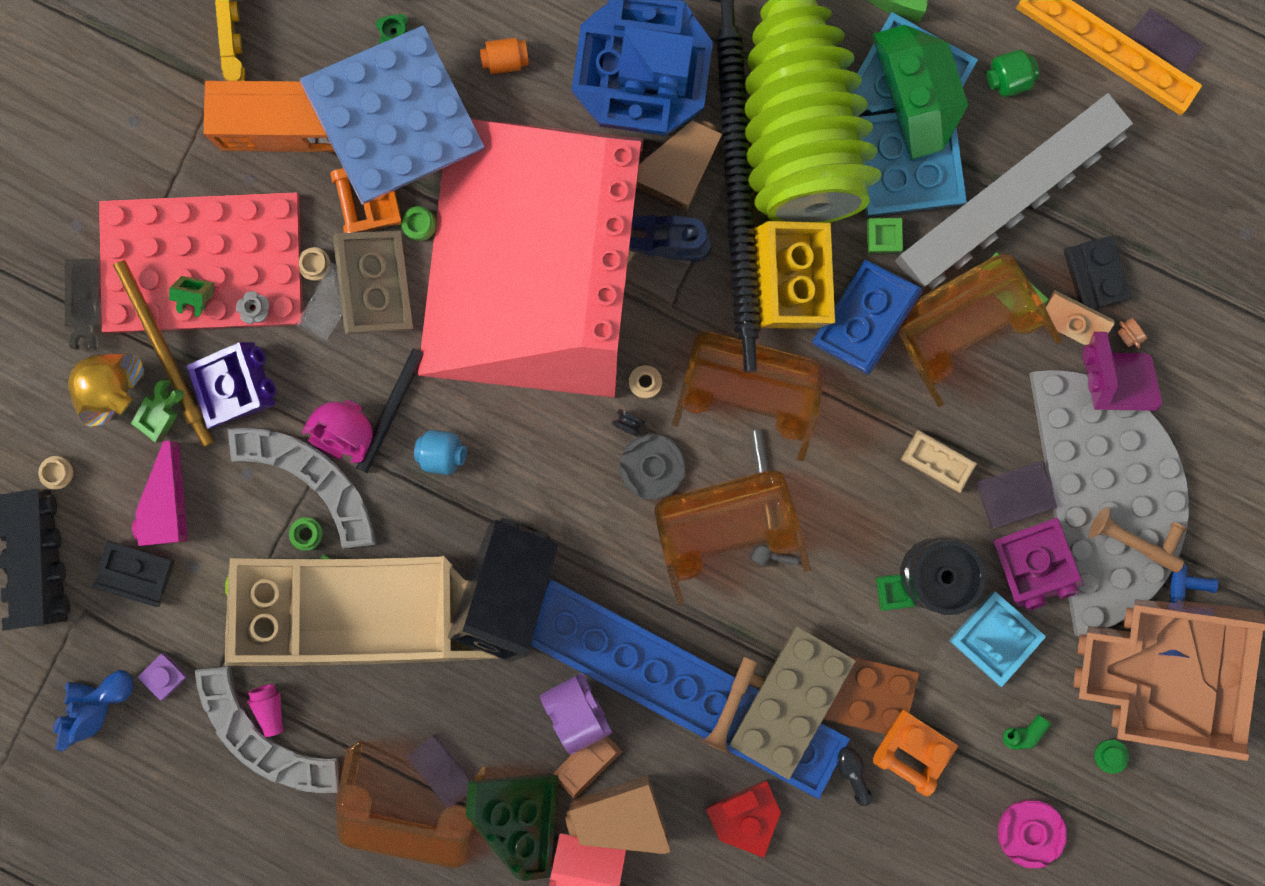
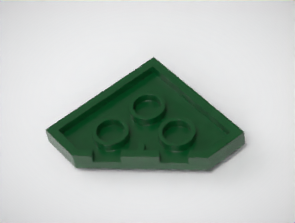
M551 773L468 781L467 819L515 878L522 881L551 877L558 776Z

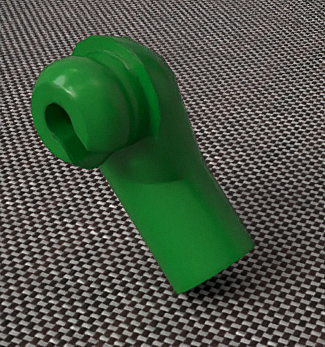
M1037 714L1028 728H1007L1003 733V742L1006 747L1013 750L1032 749L1052 724Z

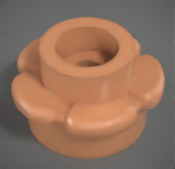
M1130 318L1124 323L1122 321L1119 322L1121 329L1117 331V334L1128 348L1132 345L1138 349L1141 348L1140 344L1148 338L1136 321Z

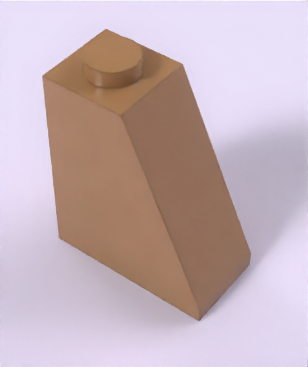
M693 120L690 121L638 165L636 189L688 212L720 145L722 134L717 132L718 128L706 121H700V123Z

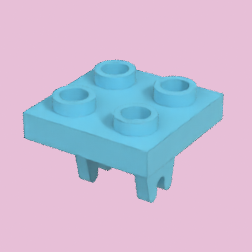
M992 591L949 639V642L998 686L1002 687L1046 636L996 591Z

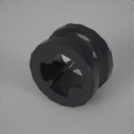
M619 409L617 412L619 418L616 421L613 420L612 425L638 437L640 434L638 428L644 426L645 421Z

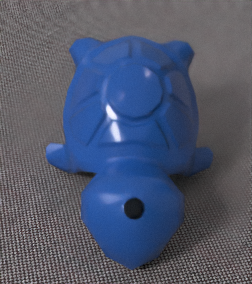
M117 670L115 673L105 677L96 689L80 683H66L64 704L68 705L66 709L68 714L67 716L58 717L54 723L53 732L58 734L55 749L63 752L76 742L92 737L101 729L108 712V704L124 702L132 694L133 678L127 671Z

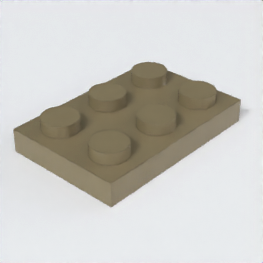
M401 231L336 233L333 236L345 335L399 332L413 329Z

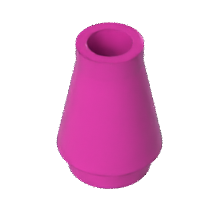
M267 684L250 690L248 692L250 699L247 702L263 730L264 737H271L282 733L284 727L282 724L281 691L276 690L275 684Z

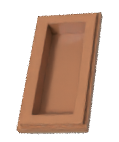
M607 736L587 748L572 754L553 774L558 776V783L576 799L623 751Z

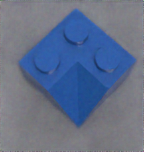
M625 26L619 69V86L625 87L624 89L627 92L635 94L651 91L657 92L658 96L665 99H677L678 96L685 97L694 37Z

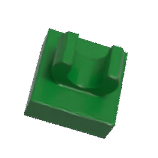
M181 276L169 288V300L177 302L176 310L180 314L186 310L187 304L193 305L195 317H199L206 308L205 303L213 296L214 282Z

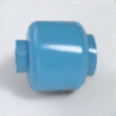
M429 430L423 437H419L414 449V459L419 463L420 468L424 472L440 475H452L455 473L459 465H464L467 454L466 446L462 445L461 439L456 433L439 430Z

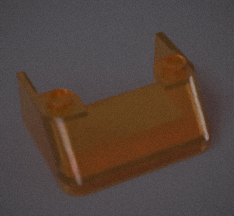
M1009 254L994 256L919 298L897 331L918 374L938 407L945 404L935 384L946 380L953 372L954 362L951 356L1011 324L1014 331L1021 334L1032 333L1045 326L1055 344L1062 342L1042 300L1014 257Z
M712 332L698 333L693 344L672 426H679L683 409L691 413H701L708 411L713 401L776 418V429L783 437L791 440H800L797 460L804 461L819 416L825 372L823 366L809 358L756 344L757 372L744 373L742 340Z
M765 471L671 496L658 502L654 508L665 565L678 605L684 604L680 581L693 579L702 571V557L754 543L767 541L768 548L778 554H788L798 550L804 572L811 571L802 529L784 475L778 471Z
M356 742L347 748L336 800L337 836L343 845L450 868L459 867L468 860L476 828L467 819L465 806L453 805L446 808L439 817L437 827L370 814L372 799L369 792L364 787L355 785L363 743ZM481 767L476 773L475 780L486 779L488 768Z

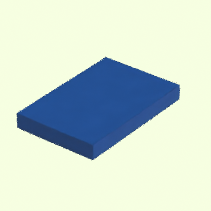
M864 260L834 306L835 323L820 328L812 344L861 372L870 375L923 291L921 287Z

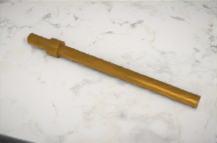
M126 260L115 263L113 267L171 381L173 389L184 391L180 403L184 409L182 415L187 425H192L202 447L215 442L209 429L206 427L200 405L196 404Z

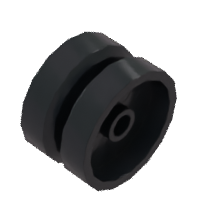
M927 538L918 542L905 554L900 567V583L905 595L916 606L942 615H956L971 609L981 598L986 585V569L980 555L969 545L957 540Z

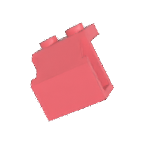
M560 833L549 886H620L626 850L580 845L577 837Z

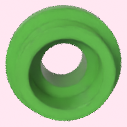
M309 517L296 520L289 530V539L292 545L303 551L313 550L318 547L323 539V529L320 523ZM310 528L312 537L306 541L302 538L301 533L303 529Z

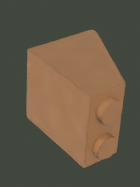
M648 775L571 800L565 820L570 836H577L580 845L658 854L671 852L669 837Z

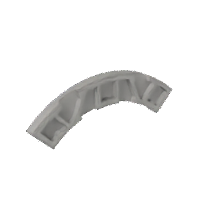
M254 428L228 429L231 462H258L282 468L300 478L319 494L328 506L336 523L342 549L377 545L374 526L361 494L345 472L328 456L315 447L282 433Z
M231 666L195 670L197 689L204 711L207 712L211 723L216 729L217 736L243 764L272 782H278L288 787L296 788V790L315 793H340L342 791L339 757L325 758L301 754L282 746L270 737H264L263 731L253 722L241 704L234 685Z

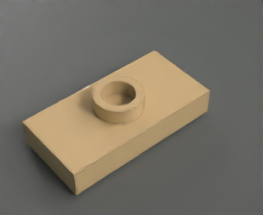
M1056 290L1053 291L1049 302L1038 316V322L1083 345L1089 344L1094 331L1109 333L1115 324L1113 319Z
M919 430L914 434L900 459L958 493H961L977 464Z

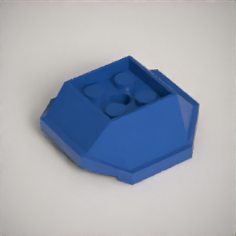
M609 0L606 5L581 24L572 94L600 127L667 136L704 111L713 42L693 16L685 1ZM625 26L694 37L685 97L678 96L677 99H665L658 96L657 92L644 91L643 94L627 92L624 89L625 87L619 86V69Z

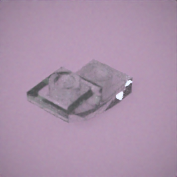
M332 262L316 286L312 298L297 321V325L326 341L342 316L337 266Z

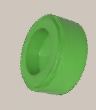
M421 206L408 209L403 215L401 223L403 232L416 241L429 239L434 234L437 225L433 213Z

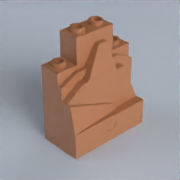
M1135 599L1134 608L1126 607L1124 628H1130L1131 632L1088 626L1087 635L1080 634L1077 654L1084 655L1083 668L1076 667L1073 687L1080 688L1079 699L1121 706V708L1114 707L1111 727L1118 728L1117 739L1248 761V736L1263 631H1265L1263 611L1179 600L1176 603ZM1168 650H1177L1190 658L1158 654Z

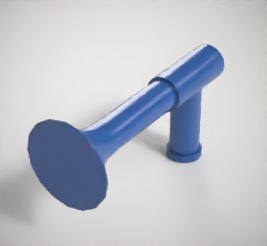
M1183 564L1182 569L1178 573L1173 571L1171 573V603H1176L1177 600L1184 601L1186 599V589L1208 591L1210 593L1217 592L1218 580L1216 578L1206 579L1187 576L1188 565ZM1168 650L1158 654L1190 658L1177 650Z

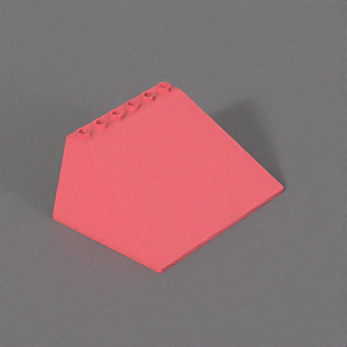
M471 119L484 145V149L442 169L436 219L437 225L434 235L420 350L424 354L418 367V376L615 398L621 315L639 156L643 154L644 138Z

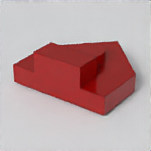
M766 780L705 807L719 841L760 857H765L781 814Z

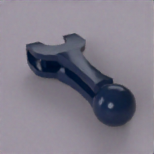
M656 215L633 216L631 230L646 232V237H630L629 251L652 257L659 255L669 259L693 262L705 260L711 252L712 245L705 225L696 218L681 216L657 217ZM689 238H697L693 242H687Z

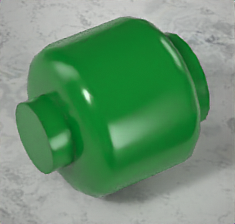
M1022 49L998 55L993 58L991 70H988L986 73L987 82L991 90L996 89L999 95L1004 98L1029 91L1033 88L1035 80L1039 78L1037 61L1032 54L1028 55Z

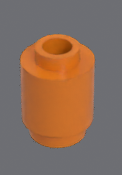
M516 37L485 41V48L479 49L482 69L489 68L490 75L521 71V67L529 66L525 39L517 40Z

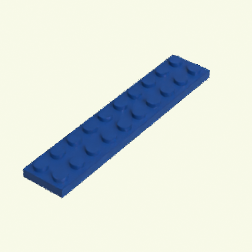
M552 579L546 588L531 646L703 738L707 737L714 730L731 692V686L735 679L733 675ZM749 685L741 699L727 734L726 745L728 751L819 799L837 765L839 751L847 746L850 738L821 723L790 779L784 778L729 746L730 740L759 689Z

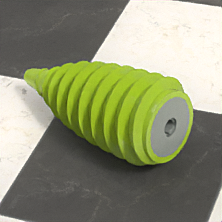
M769 0L764 4L760 12L763 21L753 32L752 39L755 47L747 58V64L752 72L745 82V88L750 97L745 104L744 110L746 116L751 120L746 127L745 135L752 144L747 152V161L754 168L748 181L751 188L758 192L755 198V206L760 212L768 215V218L772 221L829 223L850 217L864 210L869 205L868 188L877 183L882 176L881 171L877 168L864 165L876 156L877 148L869 142L861 141L869 136L873 130V125L867 119L857 117L867 109L868 102L863 96L853 93L860 87L862 78L853 71L845 70L854 62L855 57L851 51L836 47L844 40L845 33L838 27L826 25L825 22L832 16L830 9L819 6L816 0Z

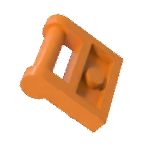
M341 168L330 172L332 183L337 186L344 216V233L371 232L401 225L402 217L395 190L364 204L367 219L358 221L349 184L350 180L344 169Z
M902 710L875 752L873 763L881 769L891 770L914 785L917 792L928 797L935 791L937 779L958 748V745L905 710ZM898 747L927 765L922 774L894 756Z

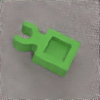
M169 380L157 382L154 387V395L145 396L131 422L133 426L155 443L164 441L178 415L171 407L173 404L179 403L184 394V391L180 389L173 390L169 396L167 393L168 386L171 383Z

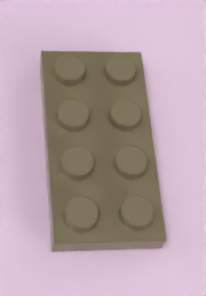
M795 626L730 740L729 746L789 780L856 660Z

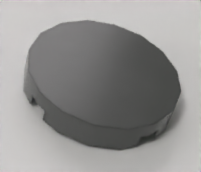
M646 434L635 438L625 447L620 458V475L624 485L632 494L645 500H659L670 496L680 486L685 475V459L681 449L673 440L662 435Z

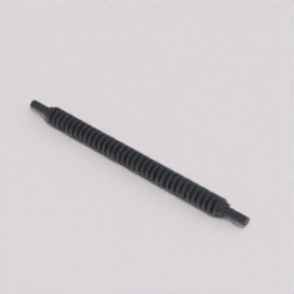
M721 0L722 28L719 30L716 42L718 44L717 58L719 61L718 74L720 77L722 135L724 136V169L726 170L725 178L727 179L725 186L728 187L726 189V195L728 196L726 202L729 204L727 206V212L729 213L727 218L730 221L728 229L731 230L728 234L730 238L729 246L733 247L729 249L732 256L730 263L733 264L731 272L734 273L731 275V280L734 281L732 289L736 290L732 292V297L736 299L733 301V307H736L733 310L734 316H739L734 318V324L738 325L734 327L735 333H738V339L742 340L744 373L757 372L755 339L759 338L758 332L762 331L761 325L758 324L761 322V317L757 316L760 314V308L756 307L760 305V300L756 298L759 297V290H756L759 287V282L755 281L758 279V273L755 272L758 270V267L755 264L757 256L754 255L757 253L754 246L756 245V239L753 238L755 236V230L753 229L755 227V222L753 221L754 213L752 212L754 205L752 204L753 196L750 195L753 193V189L748 181L751 174V165L747 161V152L750 145L745 135L748 119L744 110L747 96L745 93V69L743 68L745 66L743 60V36L739 33V28L735 27L734 0Z

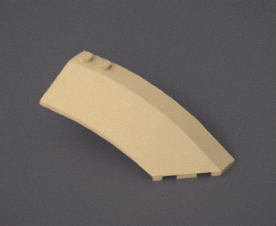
M444 556L384 559L230 558L225 630V666L393 664L500 658L447 638L468 580L465 581Z

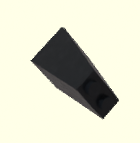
M501 518L500 521L495 520L488 525L447 638L512 662L528 656L558 544L549 541L550 537L542 532H526L519 529L520 525L518 523Z

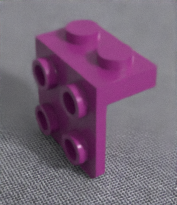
M1094 331L1089 344L1083 348V363L1086 366L1088 389L1091 392L1094 410H1159L1162 405V399L1152 357L1146 353H1112L1108 333Z

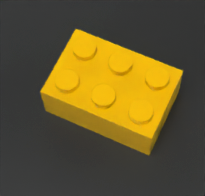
M768 221L754 228L755 236L753 238L756 239V245L754 246L757 251L754 255L757 256L755 264L758 267V270L755 271L758 273V279L755 281L759 282V287L756 289L759 290V297L756 298L760 300V305L756 307L760 308V314L757 316L761 317V322L758 323L761 325V328L818 329L834 324L831 223Z

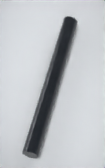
M412 348L372 432L373 438L362 462H358L357 469L365 473L369 472L419 367L423 352Z

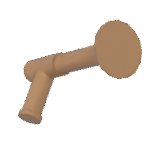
M1109 507L1103 508L1098 513L1090 527V538H1094L1097 535H1107L1115 538L1175 573H1178L1184 564L1183 559L1174 555L1180 539L1186 531V527L1179 523H1171L1170 531L1162 548L1145 541L1116 524L1110 517Z
M746 657L743 658L731 686V692L714 730L707 737L698 739L699 741L731 754L726 745L727 734L741 699L749 685L760 689L766 679L754 673L758 665L757 662Z

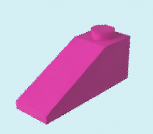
M163 441L136 509V520H133L132 532L134 539L138 540V546L188 542L180 444L178 442Z

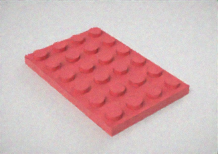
M297 192L99 201L103 333L145 332L113 267L115 263L126 260L160 331L304 325L302 275L300 274L299 256L301 254L300 195ZM181 276L214 282L213 296L205 303L206 308L199 317H195L193 305L187 304L186 310L180 314L176 310L177 302L169 300V288ZM256 291L259 295H264L269 300V313L263 322L247 324L241 320V315L237 312L236 305L246 292ZM255 305L250 306L251 311L256 309Z

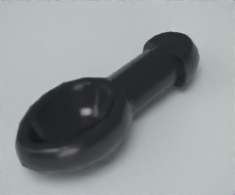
M843 747L839 751L837 758L838 769L842 776L850 780L855 793V801L860 806H868L872 801V794L867 789L862 776L864 771L863 760L854 749Z

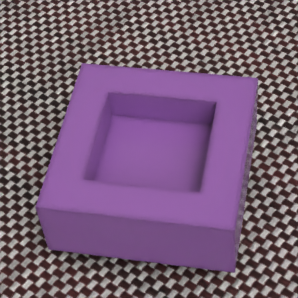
M166 652L161 653L138 676L160 701L165 700L188 677Z

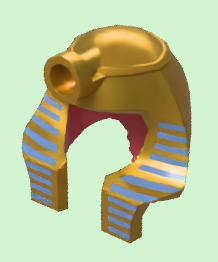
M133 354L94 355L81 360L74 366L69 376L68 389L73 406L83 424L86 426L105 425L113 418L116 412L121 415L133 400L132 397L127 395L128 388L134 389L144 377V368L139 356Z

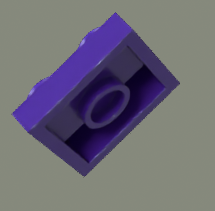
M255 342L236 343L187 365L207 428L218 427L239 417L250 416L275 405L273 397L276 395V387L271 379L266 378L262 366L266 363V357L262 349L255 345Z

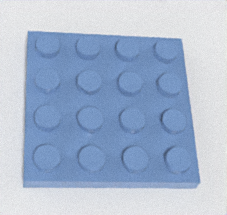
M424 25L300 78V84L362 205L484 149V145Z

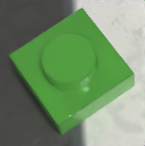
M869 218L867 220L868 254H891L903 251L902 218Z

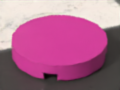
M1023 799L1011 804L1003 812L998 824V841L1003 852L1014 863L1026 868H1043L1063 853L1067 842V828L1060 814L1051 805L1038 799Z

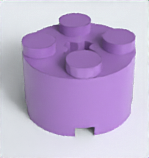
M583 673L560 683L540 695L543 707L547 715H550L554 724L553 728L565 750L570 755L587 748L613 733L605 718L603 708L597 697L594 698L591 693V687Z

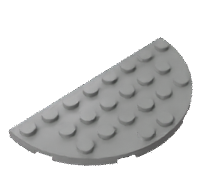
M1055 370L1036 371L1029 373L1053 514L1054 518L1058 517L1085 584L1078 587L1079 594L1068 598L1074 635L1080 636V634H1087L1088 626L1108 628L1124 620L1126 607L1134 608L1135 599L1149 601L1172 572L1115 538L1107 535H1097L1094 538H1090L1089 530L1098 513L1103 508L1109 507L1110 517L1116 524L1145 541L1162 548L1172 522L1185 526L1187 531L1189 517L1187 481L1183 465L1173 442L1163 426L1150 411L1094 410L1091 392L1088 389V376L1086 374ZM1186 531L1183 533L1174 553L1177 557L1181 553Z

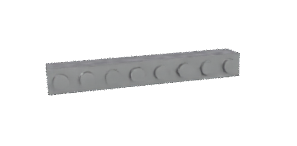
M1107 93L904 251L895 262L913 284L921 287V289L928 286L933 290L947 279L944 274L946 270L952 266L958 270L973 258L969 252L978 245L984 250L999 238L995 232L1005 225L1008 229H1011L1024 218V215L1021 213L1024 209L1031 205L1035 210L1050 198L1047 191L1055 185L1062 189L1076 178L1073 171L1079 166L1083 165L1087 169L1102 157L1099 153L1102 148L1108 145L1112 150L1128 136L1124 131L1133 122L1111 95Z

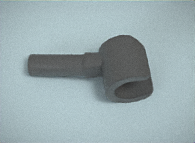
M762 545L755 546L749 557L750 560L766 567L770 558L796 566L799 561L798 557L781 554Z

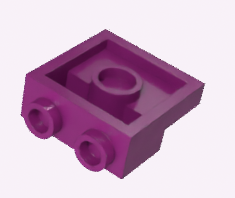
M1058 517L993 540L1014 601L1020 608L1026 606L1027 610L1041 608L1047 604L1045 599L1058 595L1060 599L1073 597L1079 594L1078 587L1085 585Z

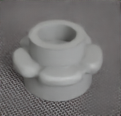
M249 291L244 294L243 298L238 300L236 310L240 313V318L245 323H261L268 316L270 304L266 296L259 295L256 291ZM251 305L256 306L254 311L250 310Z

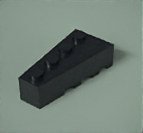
M38 488L0 494V539L4 542L6 541V548L2 550L0 555V568L7 574L8 580L6 588H1V602L8 603L9 618H2V631L68 621L67 614L70 613V601L68 596L64 594L63 587L66 569L59 557L58 548L61 547L62 540L59 529L55 527L54 515L57 513V502L49 489Z

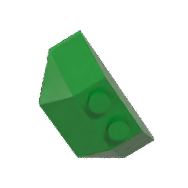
M907 25L874 33L872 38L910 159L914 160L943 151L968 107L949 42Z

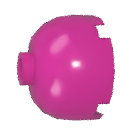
M345 400L344 403L333 401L320 405L310 415L302 430L303 435L306 433L311 435L308 441L322 452L340 460L342 453L353 456L350 460L353 463L362 462L373 438L371 424L364 413H362V407L350 400Z

